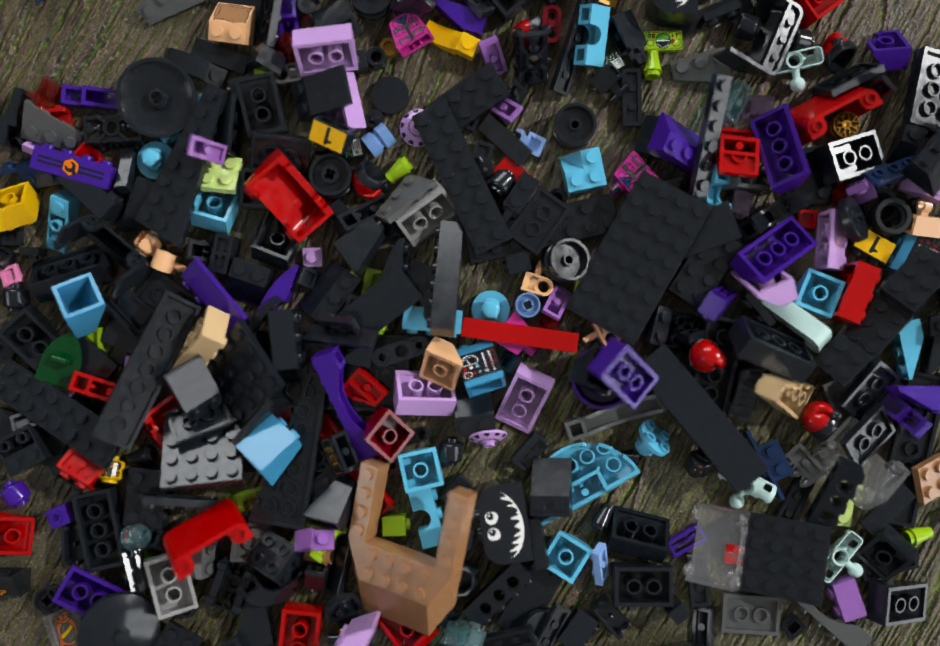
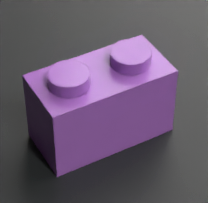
M846 573L835 577L832 582L826 583L827 588L825 590L828 597L832 599L834 605L832 606V611L836 617L846 623L867 616L855 578Z

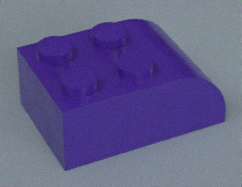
M614 337L610 339L587 368L614 395L633 409L637 407L659 379L627 344Z

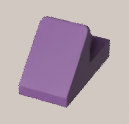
M494 35L478 42L481 51L479 54L484 65L491 62L498 75L507 72L508 69L498 37Z
M507 98L489 111L500 117L505 125L509 126L524 108Z
M191 134L186 154L194 159H202L218 165H224L228 146Z
M863 175L851 180L845 189L848 196L854 195L858 204L877 197L875 185Z
M555 284L541 312L559 321L572 293Z
M313 527L295 531L294 552L334 551L335 530H314Z

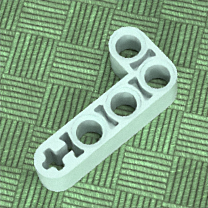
M759 299L772 317L802 337L806 346L815 353L819 354L831 341V330L795 303L790 302L787 305L777 306Z

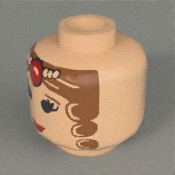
M142 230L134 240L135 249L146 258L149 256L153 257L156 249H161L163 246L158 234L152 230Z

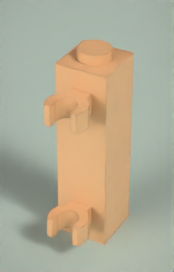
M918 201L916 204L917 212L916 214L912 213L910 225L903 232L911 235L940 238V217L928 216L933 208V203Z

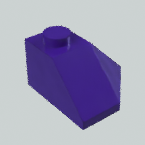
M899 30L878 31L875 34V38H870L866 43L868 49L881 64H884L887 71L907 69L913 48Z

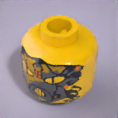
M115 456L108 469H105L100 475L101 483L117 484V481L123 479L126 465L125 462L119 460V456Z

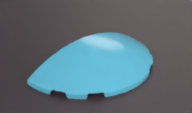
M598 442L574 443L558 450L549 457L572 458V512L641 473L634 462L624 453L622 454L615 450L612 446ZM542 517L543 526L561 517Z

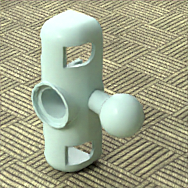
M813 46L788 52L780 71L776 75L792 73L793 79L790 82V88L793 92H801L805 88L806 83L800 77V70L816 65L819 66L824 62L822 47ZM814 49V54L807 56L806 53L801 54V52ZM795 59L797 66H791L788 60Z
M718 473V478L720 480H725V478ZM759 477L741 493L731 495L729 504L735 509L742 508L745 503L744 495H751L756 499L764 500V503H771L775 497L777 487ZM765 484L772 487L771 492L763 489Z
M849 529L844 530L842 537H838L834 544L829 545L826 571L830 569L833 572V576L830 578L825 576L826 583L832 582L844 566L847 568L848 574L853 578H859L863 574L862 566L859 563H852L850 561L863 544V539ZM852 539L858 543L855 548H851L848 545ZM839 552V557L834 559L835 553Z

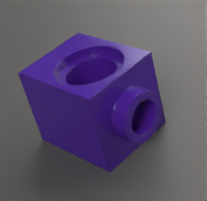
M72 501L45 511L51 529L76 520Z

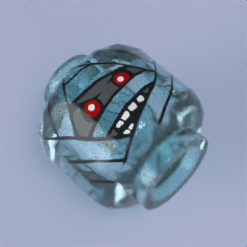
M140 523L126 526L120 535L123 548L129 551L143 549L147 547L151 540V531L144 524Z

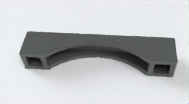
M649 393L645 395L635 409L622 402L616 407L592 411L564 420L562 423L568 440L572 442L624 422L666 412L667 409L654 393Z
M797 602L798 605L796 607L805 615L807 613L813 616L811 620L817 626L821 627L823 625L827 629L825 631L826 634L833 640L838 638L841 641L840 646H867L873 639L853 621L845 623L839 618L820 612L814 605Z

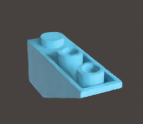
M61 189L50 195L46 247L55 250L54 246L61 227L76 220L79 214L80 200L69 190ZM67 246L61 248L58 251L61 253H65Z
M920 318L912 319L892 340V353L897 361L896 371L903 380L913 379L924 335Z

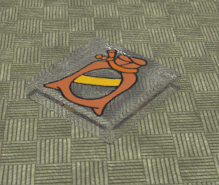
M64 608L42 617L52 646H77L76 629L81 615Z

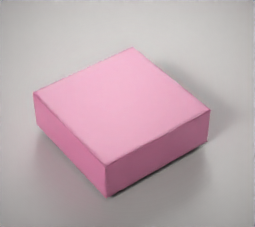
M15 263L7 266L4 270L0 269V278L4 288L10 287L11 283L25 282L19 264Z

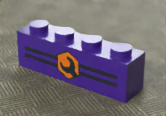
M43 143L42 146L34 145L29 164L30 168L113 191L118 168L112 167V162L101 159L100 163L93 161L94 157L84 154L81 157L74 156V151L62 148V152L55 150L56 146Z

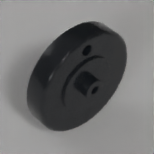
M851 196L840 199L838 202V214L846 234L855 243L866 240L868 238V226L861 207Z

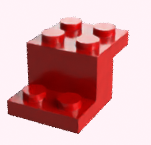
M722 127L714 163L717 164V174L747 178L758 177L760 139L753 138V130Z

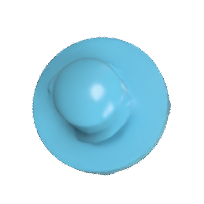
M158 141L145 144L137 155V166L140 172L147 178L156 180L172 149L165 143Z
M491 290L485 291L474 299L472 304V316L474 319L505 323L508 319L510 312L509 303L501 293Z
M648 419L639 426L641 438L636 437L635 448L641 455L652 456L654 453L663 457L670 452L668 441L670 436L665 430H661L651 419Z

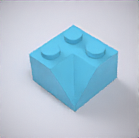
M599 147L580 150L559 158L565 191L568 195L602 189L607 185Z
M808 268L795 285L798 299L792 302L809 314L822 319H831L846 282Z
M436 446L416 448L398 454L405 493L444 485L445 481Z
M558 530L546 543L550 567L547 569L573 584L593 550L590 545L574 535Z

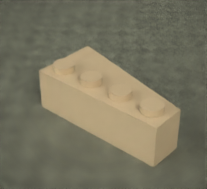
M208 305L204 318L200 317L194 332L190 331L170 372L199 354L207 366L209 360L216 357L218 350L223 349L226 345L227 338L225 336L230 314Z
M764 374L762 379L760 378L757 381L754 392L777 411L798 420L816 386L805 381L803 383L795 380L790 381L785 376Z

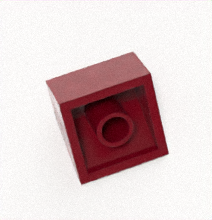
M379 406L367 421L363 440L389 463H392L415 432L390 409Z

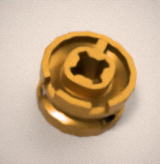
M841 112L830 119L827 128L828 133L837 141L852 137L860 129L859 118L852 112Z

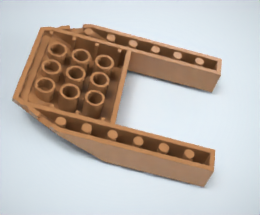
M373 457L361 462L348 534L352 569L362 609L369 612L378 610L381 612V617L429 636L455 606L477 492L461 486L449 491L437 556L434 558L377 536L390 463Z

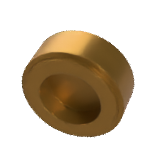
M385 38L381 41L379 47L384 50L386 58H394L399 52L394 39Z

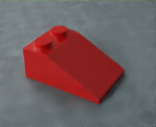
M793 0L803 9V17L798 28H808L845 0Z
M0 511V555H31L36 522L35 516Z
M287 601L282 608L278 646H319L324 620V605Z
M381 616L378 620V624L395 646H427L440 633L436 627L431 635L427 636Z

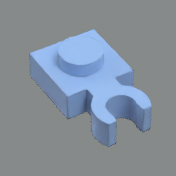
M517 128L516 131L521 133L520 140L533 151L531 154L540 157L548 140L532 131L527 136L523 129Z

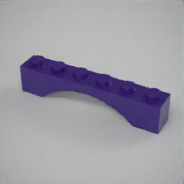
M336 345L318 351L311 359L312 366L320 377L322 387L326 389L329 402L337 412L338 420L342 423L344 429L347 430L356 455L360 461L379 456L380 454L363 440L367 422L355 412L348 401L343 382L346 361L339 346Z

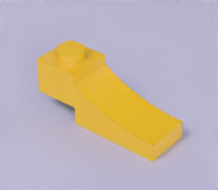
M431 20L428 21L426 26L434 37V40L429 42L430 44L453 55L457 54L473 61L479 49L478 42L481 41L480 39L464 31L459 32Z

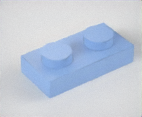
M598 542L595 549H592L593 552L590 555V559L593 561L592 575L594 576L595 585L603 586L609 576L606 543Z

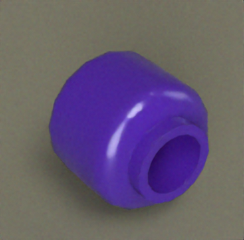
M12 479L2 485L4 489L0 492V497L7 507H15L16 509L30 500L31 491L23 480L15 482Z

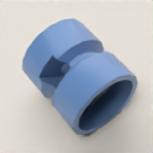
M382 122L373 128V134L369 132L360 138L375 159L382 154L384 147L389 149L397 143Z
M529 292L518 296L514 303L515 311L523 318L535 316L541 306L539 298Z

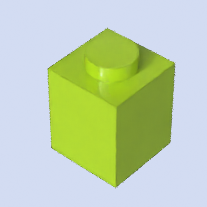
M407 513L383 514V537L406 536L407 530H410V518H407Z

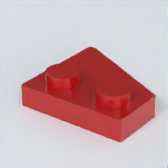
M361 366L344 383L347 397L353 398L352 400L357 402H365L367 405L374 407L389 393V390Z

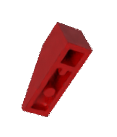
M74 371L68 389L107 401L116 383L88 373Z

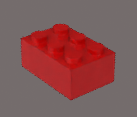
M860 260L846 263L844 271H840L838 279L846 282L831 320L843 325L860 324L866 316L865 309L873 298L872 292L880 281L881 276L879 274L882 269Z

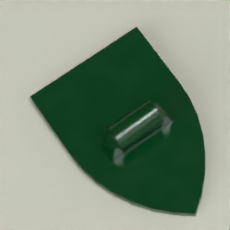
M73 332L66 333L50 343L41 357L34 379L46 381L51 385L73 392L68 387L74 371L81 370L83 360L80 342Z

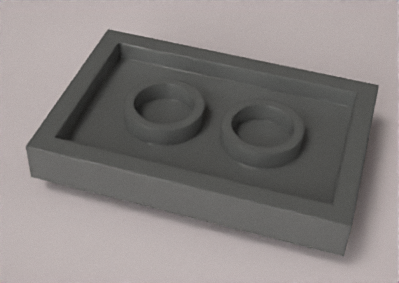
M722 591L719 630L726 633L779 636L782 599L762 594Z

